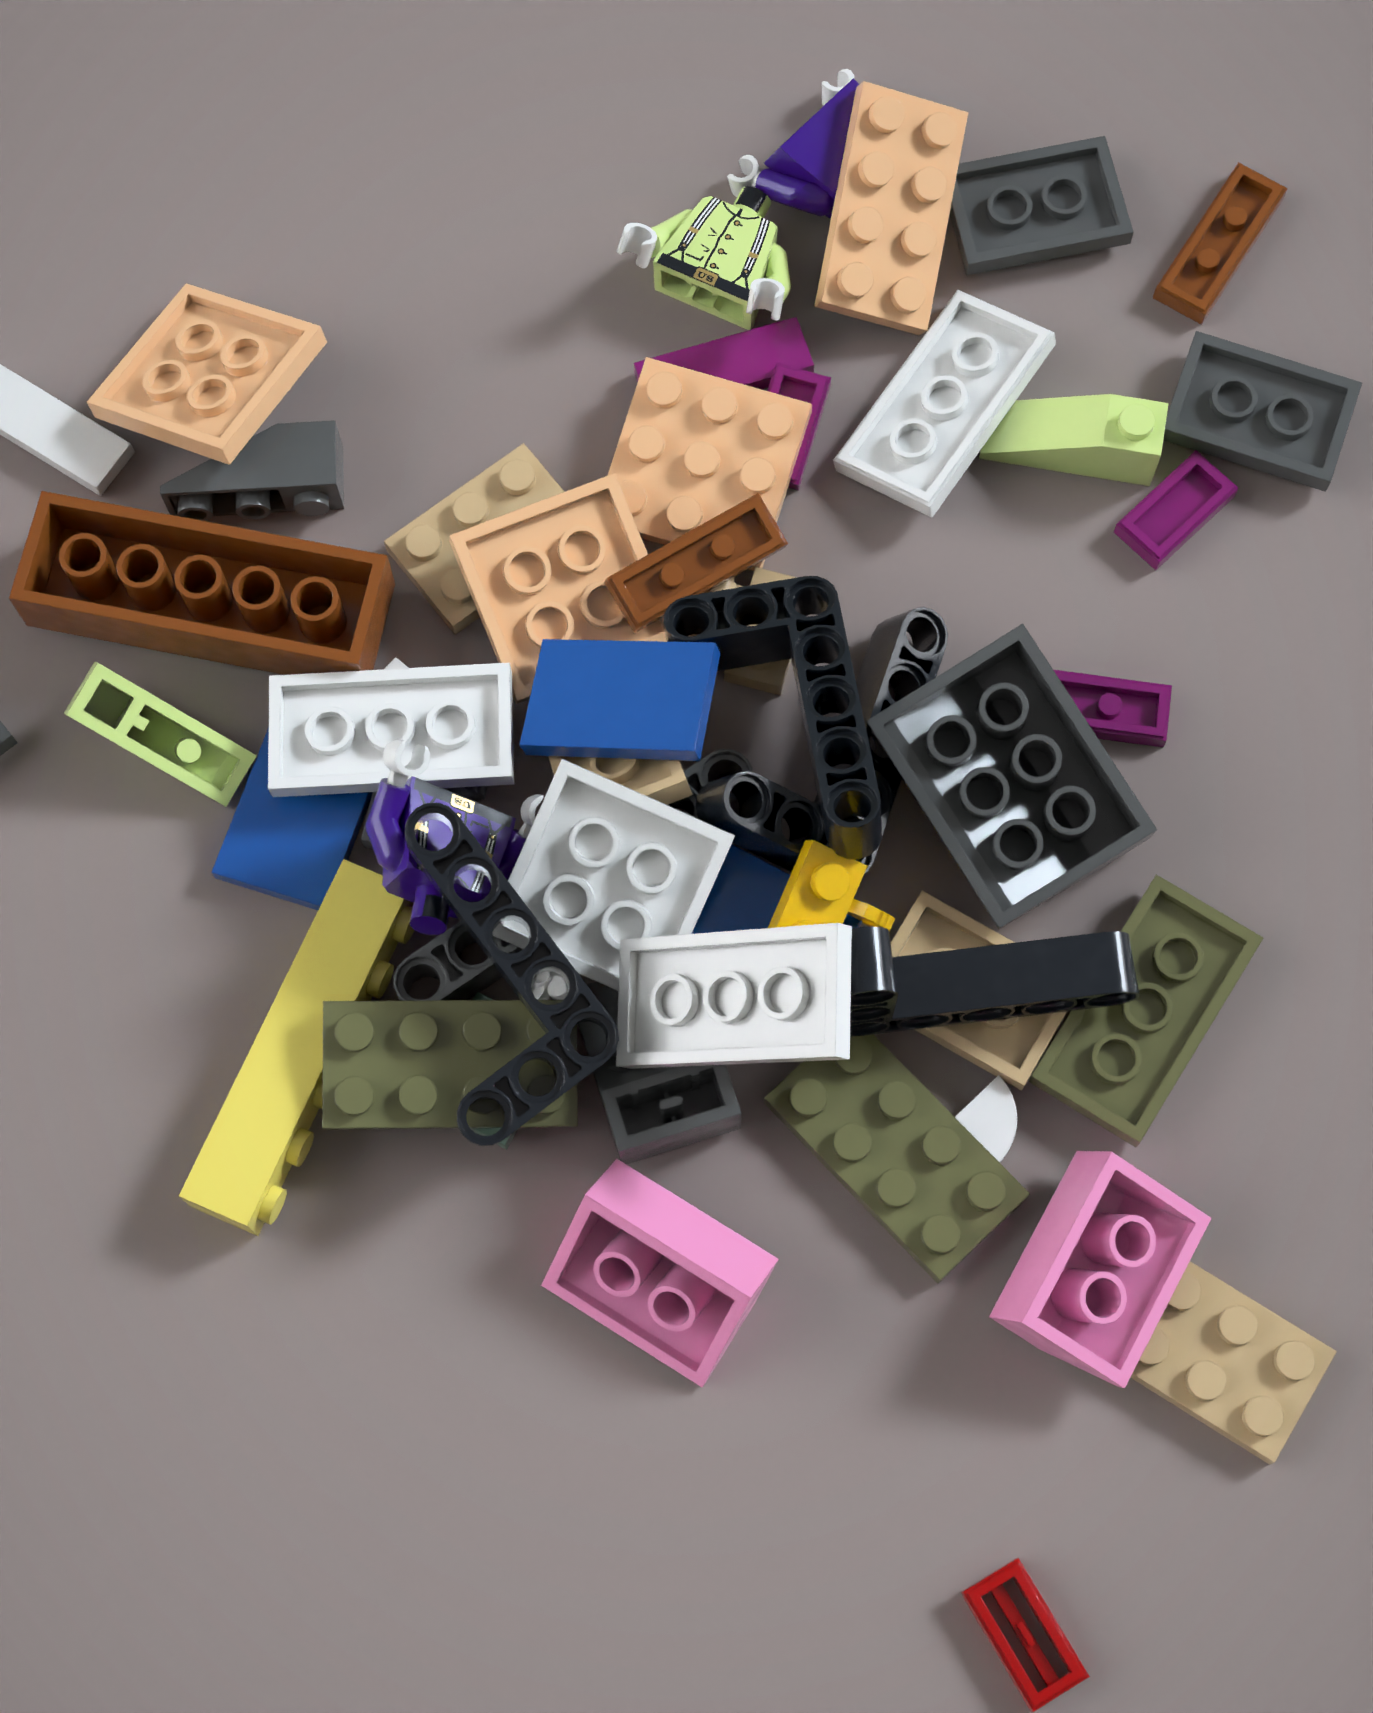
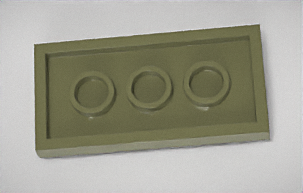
M1157 874L1121 932L1129 934L1140 997L1120 1005L1071 1011L1028 1081L1134 1147H1137L1145 1136L1263 940V937Z
M521 1000L323 1001L322 1129L458 1128L457 1110L460 1101L467 1093L546 1033ZM563 1000L538 1001L546 1005H556ZM575 1025L570 1037L571 1044L574 1050L577 1051V1025ZM531 1060L521 1067L519 1083L528 1094L543 1096L553 1089L555 1073L548 1063L541 1060ZM577 1084L520 1128L577 1127ZM480 1099L474 1102L469 1107L466 1115L470 1128H502L504 1123V1112L501 1106L491 1099Z
M874 1034L850 1037V1059L803 1061L764 1097V1104L938 1284L1030 1195Z

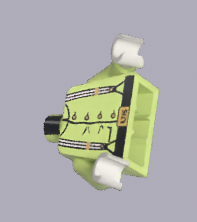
M745 186L741 189L733 205L708 196L702 198L693 210L686 209L650 228L640 223H629L624 227L616 251L620 255L625 252L637 254L636 265L642 269L648 266L650 258L655 257L653 268L654 288L656 291L747 330L753 328L759 309L769 310L772 312L771 319L778 321L780 319L782 303L791 290L787 253L777 244L778 227L772 221L764 219L770 208L771 200L763 191L751 186Z

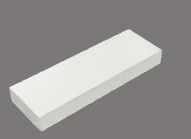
M0 364V435L99 496H102L135 453L131 443Z

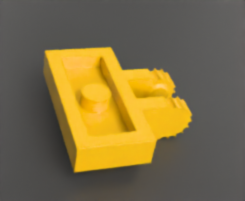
M805 840L768 928L827 923L843 924L848 914L862 921L868 927H883L890 931L895 918L872 905L854 899L867 865L854 859L838 856L833 849L815 840Z

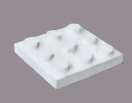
M561 759L508 882L579 974L619 991L620 939L692 934L735 835ZM514 920L500 923L492 934L522 949L529 943V933L526 927Z

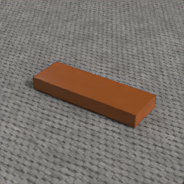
M1238 162L1155 288L1153 299L1202 325L1283 201L1288 188Z
M757 493L607 577L604 583L631 629L636 633L664 617L668 606L675 600L685 596L706 593L781 551L788 545V542L761 496Z

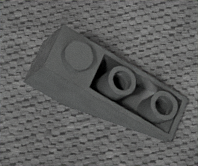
M336 421L277 423L254 435L230 465L209 459L160 486V495L169 514L208 521L213 516L238 515L245 519H262L268 517L271 513L296 512L304 516H319L327 513L329 510L344 509L343 444Z

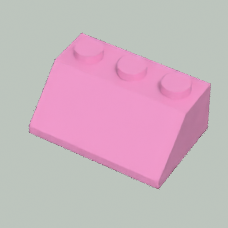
M1076 1151L989 1317L1036 1348L1117 1387L1125 1388L1211 1217L1112 1151Z
M616 1159L585 1194L541 1286L700 1387H703L754 1306L779 1259Z

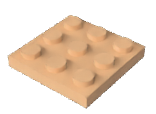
M186 283L89 398L87 404L97 419L230 465L326 345L327 341L319 325Z
M646 357L608 475L615 473L641 538L666 545L759 493L777 523L812 413V404ZM765 560L752 566L749 570L754 571L755 567L763 568Z
M615 473L454 533L449 537L450 545L499 663H510L512 670V692L515 704L530 698L543 639L667 642L663 623L664 617L634 633L604 583L607 577L648 555Z

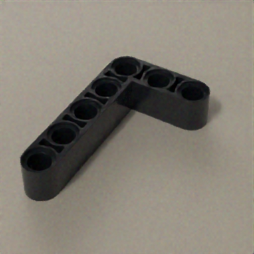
M803 576L685 596L670 604L664 613L663 622L666 641L716 643L720 651L717 671L787 659L792 660L826 840L829 847L838 856L846 859H861L871 855L878 849L882 841L881 801L838 593L834 585L827 579L818 576ZM819 663H828L825 666H815ZM829 713H839V714H841V715H838V716H835V717H826V716H823V715H826V714H829ZM839 764L852 765V767L846 769L833 768V766ZM850 816H859L864 818L863 820L858 822L843 821L844 818Z
M926 607L914 608L886 619L877 625L856 680L880 794L882 836L902 778L866 721L936 678L947 646L948 632L942 617L933 609ZM907 632L909 633L912 639L913 647L910 645L908 641ZM889 684L894 690L895 700H893L889 693ZM870 736L873 738L876 744V754L873 752L871 748ZM839 764L833 766V768L836 769H846L852 767V765L849 764ZM745 771L710 781L702 787L697 795L696 811L700 820L734 834L735 837L732 843L792 872L805 840H815L829 847L826 840L818 794L815 801L812 802L757 773ZM730 791L738 799L740 807L738 815L734 813L730 806ZM850 816L844 818L843 821L858 822L863 820L864 818L859 816ZM782 818H784L787 824L789 825V840H787L784 834L782 833ZM878 849L867 857L854 859L867 865L865 873L871 868Z
M426 803L417 807L408 816L405 825L406 845L412 858L546 1033L468 1092L460 1101L457 1110V1125L462 1136L470 1143L478 1146H493L506 1139L603 1065L616 1051L619 1042L618 1028L612 1017L458 814L449 806L441 803ZM429 820L444 822L453 833L450 843L438 851L424 849L415 838L418 828L423 823ZM468 870L482 872L491 883L489 894L478 902L462 900L454 890V883L461 873ZM514 920L526 927L529 933V943L522 951L509 954L496 947L492 934L500 923ZM543 971L559 973L567 983V996L556 1005H546L539 1002L532 992V980ZM590 1021L598 1024L603 1029L606 1035V1045L600 1054L586 1057L574 1050L570 1034L574 1026L581 1022ZM531 1060H541L548 1063L555 1073L553 1089L543 1096L528 1094L519 1083L521 1067ZM480 1099L496 1101L504 1112L503 1126L493 1135L482 1136L476 1134L467 1123L466 1115L469 1107Z
M874 926L852 929L850 1037L1108 1007L1128 1003L1140 997L1130 938L1126 932H1100L893 957L888 929Z

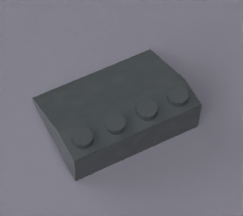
M1023 623L866 721L998 929L1102 869L1150 839L1158 830Z

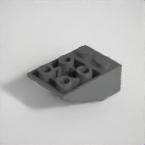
M597 981L587 984L617 1026L618 991ZM590 1021L579 1023L578 1027L587 1056L591 1057L600 1054L606 1045V1035L603 1029L598 1024ZM616 1048L615 1053L603 1065L593 1071L619 1159L625 1164L637 1162L741 1129L742 1113L726 1065L630 1069L616 1066Z

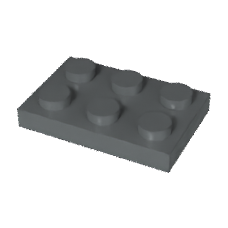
M1105 136L959 163L950 217L966 276L1131 243L1134 231Z
M1196 331L1167 413L1163 440L1326 492L1335 471L1362 382Z

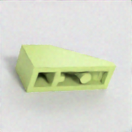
M1115 394L1016 400L980 450L979 459L1150 486L1162 453L1169 403Z
M97 662L93 663L64 714L225 807H227L257 756Z

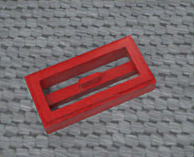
M1019 1558L1014 1559L1004 1567L961 1592L1031 1712L1036 1711L1090 1677ZM1013 1578L1067 1668L1069 1673L1061 1678H1058L1003 1586V1583ZM991 1592L1046 1685L1042 1690L1037 1692L981 1598L986 1593Z

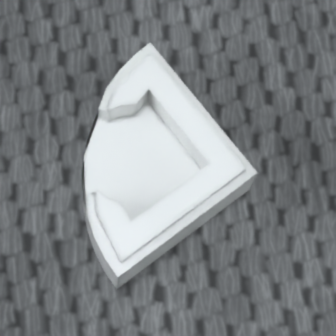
M998 1075L955 1118L1001 1162L1008 1153L1016 1134L1017 1110L1010 1089Z

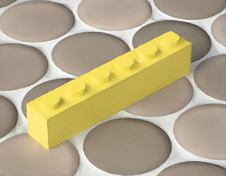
M343 859L179 1194V1197L190 1207L256 1236L259 1235L264 1223L271 1225L277 1219L287 1195V1190L281 1187L291 1166L300 1167L306 1159L314 1139V1133L309 1131L319 1108L322 1109L323 1001H371L372 997L380 999L385 993L393 974L394 965L390 964L389 961L398 943L406 944L414 933V929L410 926L413 902L388 893L382 885L383 875Z

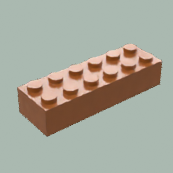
M41 491L9 600L25 624L30 627L290 675L373 670L395 588V580L388 556L384 554Z

